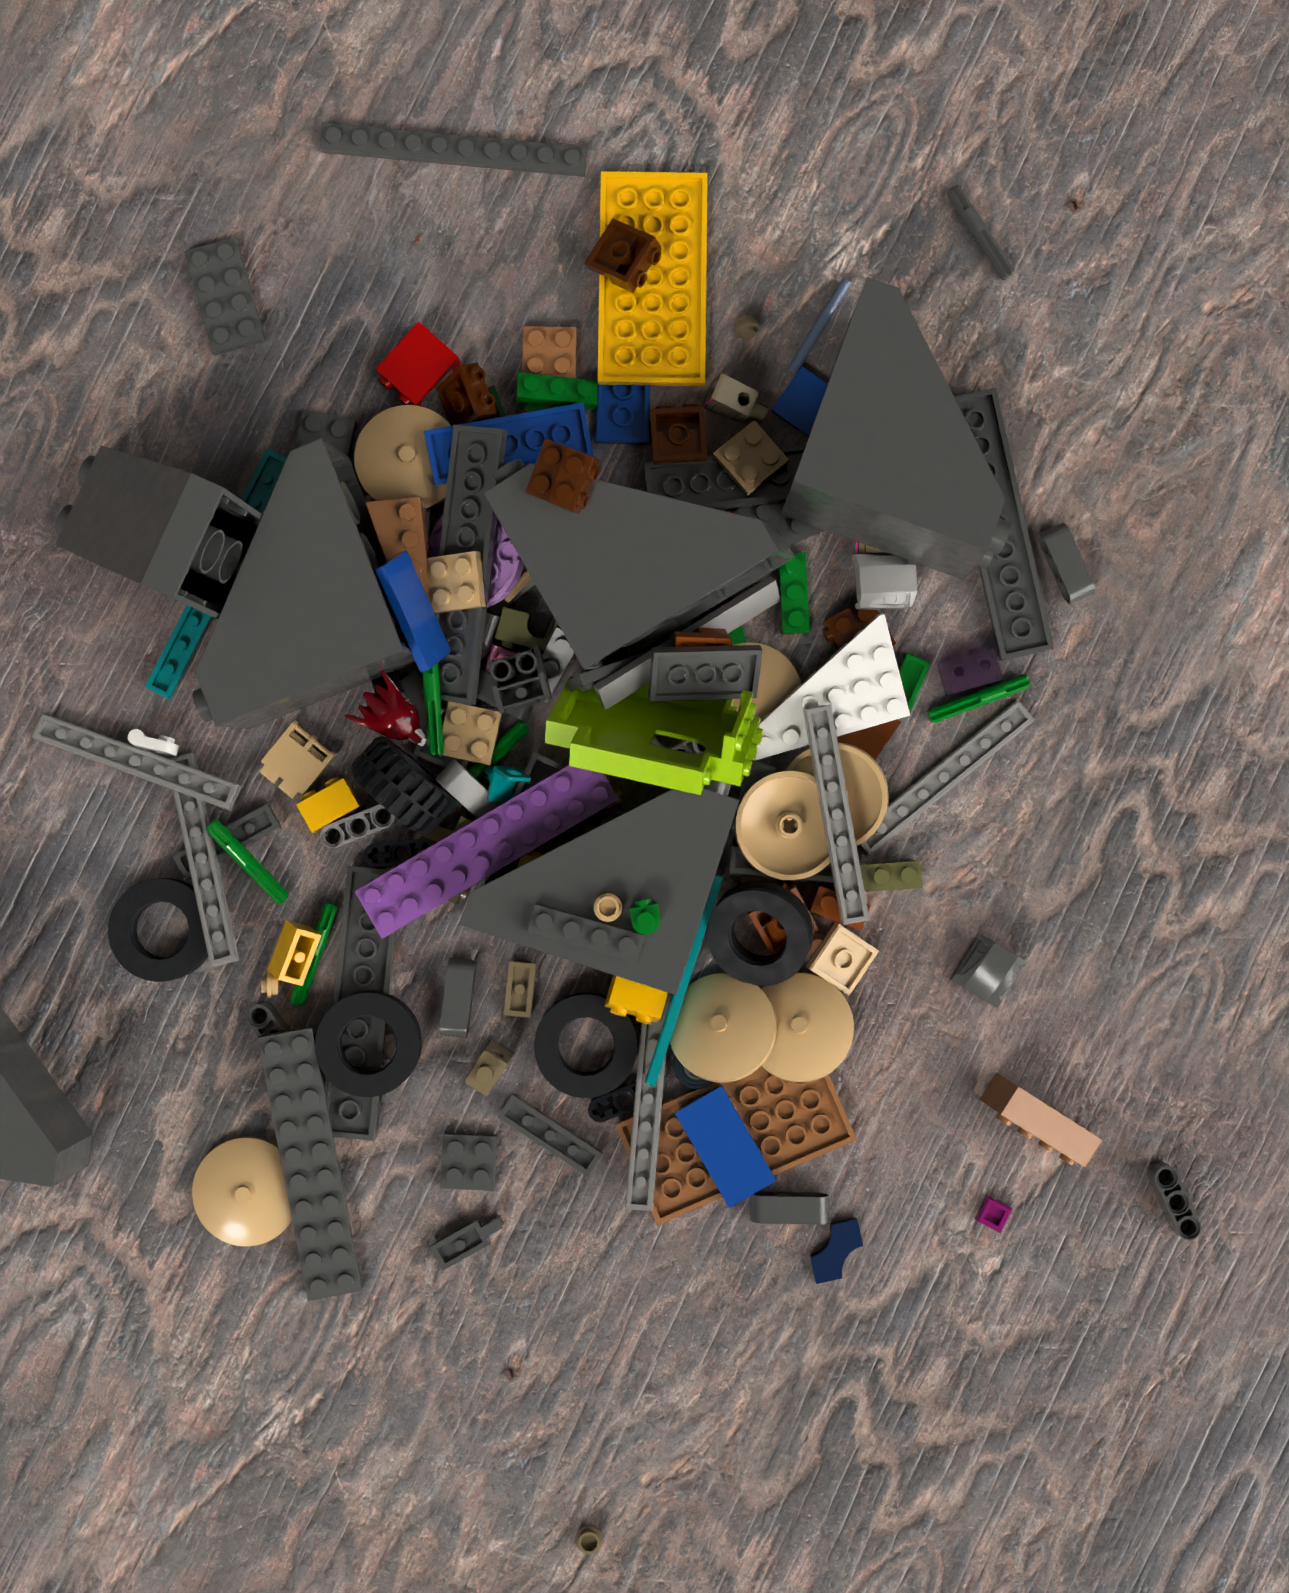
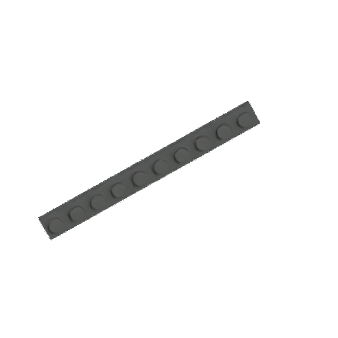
M322 123L319 147L321 153L579 177H585L587 147L333 123Z

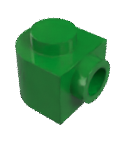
M651 899L635 901V907L629 908L634 929L644 935L654 933L660 925L658 903L652 904Z

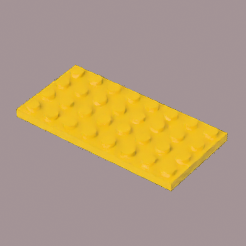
M601 171L600 237L613 218L656 237L662 249L660 261L656 265L650 266L646 272L647 280L644 286L641 288L637 287L634 293L612 284L609 278L599 274L598 385L705 386L708 173Z

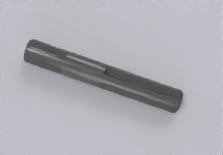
M959 185L951 188L947 192L948 198L1000 278L1005 280L1012 276L1014 268Z

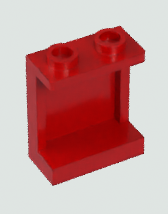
M418 321L375 370L380 376L378 381L388 391L393 388L400 395L397 398L404 405L421 406V402L450 370L454 371L459 367L461 362L453 351Z

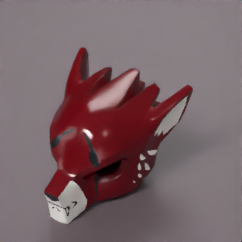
M382 670L381 674L388 689L376 685L374 688L377 693L367 691L363 693L367 707L359 704L358 709L364 716V719L350 714H346L345 717L388 738L409 740L423 747L427 743V737L420 728L419 714L416 706L402 694L390 677Z

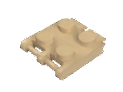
M297 720L290 724L261 760L265 765L259 771L273 784H276L282 778L283 781L278 788L292 799H295L299 793L302 795L306 794L337 756L334 750L330 751L318 742L319 738L317 736H311L302 729ZM296 730L309 741L306 742L301 736L296 734L294 731ZM315 745L317 748H319L323 753L327 755V757H325L322 753L317 751L313 746Z

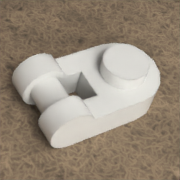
M133 729L128 734V741L137 748L161 755L177 756L179 746L174 744L175 739L162 735H159L158 739L150 738L139 729Z

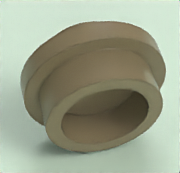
M742 316L734 322L733 333L736 338L748 340L756 335L760 326L753 316Z
M586 1525L579 1529L576 1534V1546L581 1552L593 1554L601 1548L603 1536L597 1527Z

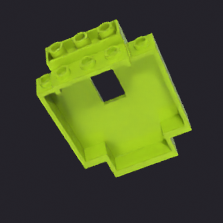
M567 682L546 720L545 743L570 748L569 766L701 795L704 786L710 785L711 780L740 786L743 777L750 774L752 760L756 758L758 745L761 744L764 729L759 728L761 717L754 716L756 704L752 703L753 692L742 690L739 712H737V707L733 706L734 699L650 701L648 698L649 683L607 710H604L600 706L595 689L587 692H582L581 688L571 691ZM655 734L699 743L706 750L702 753L691 754L654 746L651 743Z

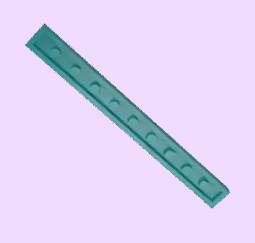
M266 449L241 500L263 514L287 458ZM186 605L145 685L147 689L167 699H172L213 619L212 616Z

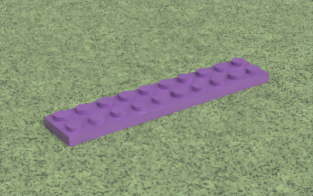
M568 765L354 892L380 937L383 939L619 799L603 773Z

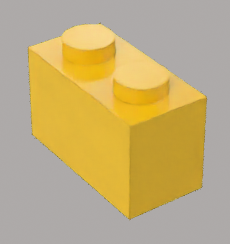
M335 777L324 784L325 789L317 793L315 790H312L301 796L302 801L296 804L311 833H318L328 824L339 821L363 807L348 779L342 778L340 780L339 777Z
M286 920L267 971L278 980L303 986L321 934L309 926Z
M613 975L604 1006L611 1008L610 1012L615 1015L625 1017L626 1014L637 1016L636 1021L651 1025L652 1021L657 1022L661 1019L668 993Z

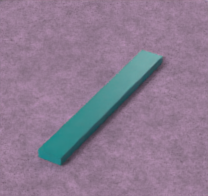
M716 875L714 877L677 995H672L644 1081L647 1085L656 1086L717 898L722 877Z

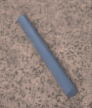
M841 280L787 369L791 374L796 375L842 301L851 286L848 280Z

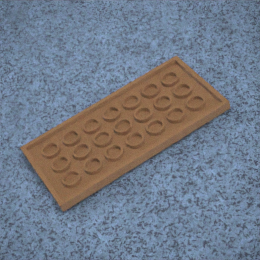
M760 1066L755 1072L745 1078L732 1082H714L708 1087L694 1089L662 1103L652 1211L657 1225L723 1197L675 1114L676 1110L722 1084L773 1175H776L857 1140L829 1074L811 1082H790L775 1077ZM633 1116L615 1123L628 1157H630Z

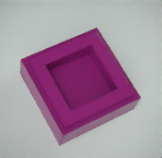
M986 1195L975 1220L1001 1233L1012 1208Z

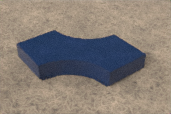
M857 1217L830 1223V1236L827 1243L821 1250L810 1255L816 1284L842 1279V1268L845 1259L853 1250L863 1246Z

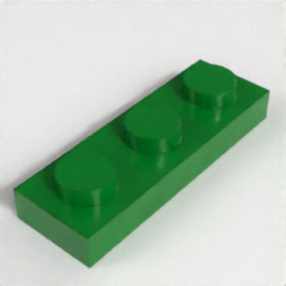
M518 372L516 402L553 406L584 403L585 409L595 410L597 406L598 381Z
M806 552L793 553L795 558L779 567L782 635L810 633Z

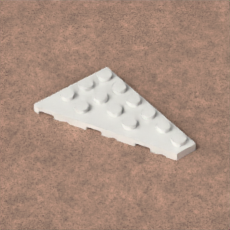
M885 614L876 615L875 619L864 629L856 633L853 639L845 643L821 668L813 672L803 684H800L778 707L763 718L759 725V728L764 729L761 744L758 745L755 760L809 745L803 713L805 708L831 704L837 737L910 716Z

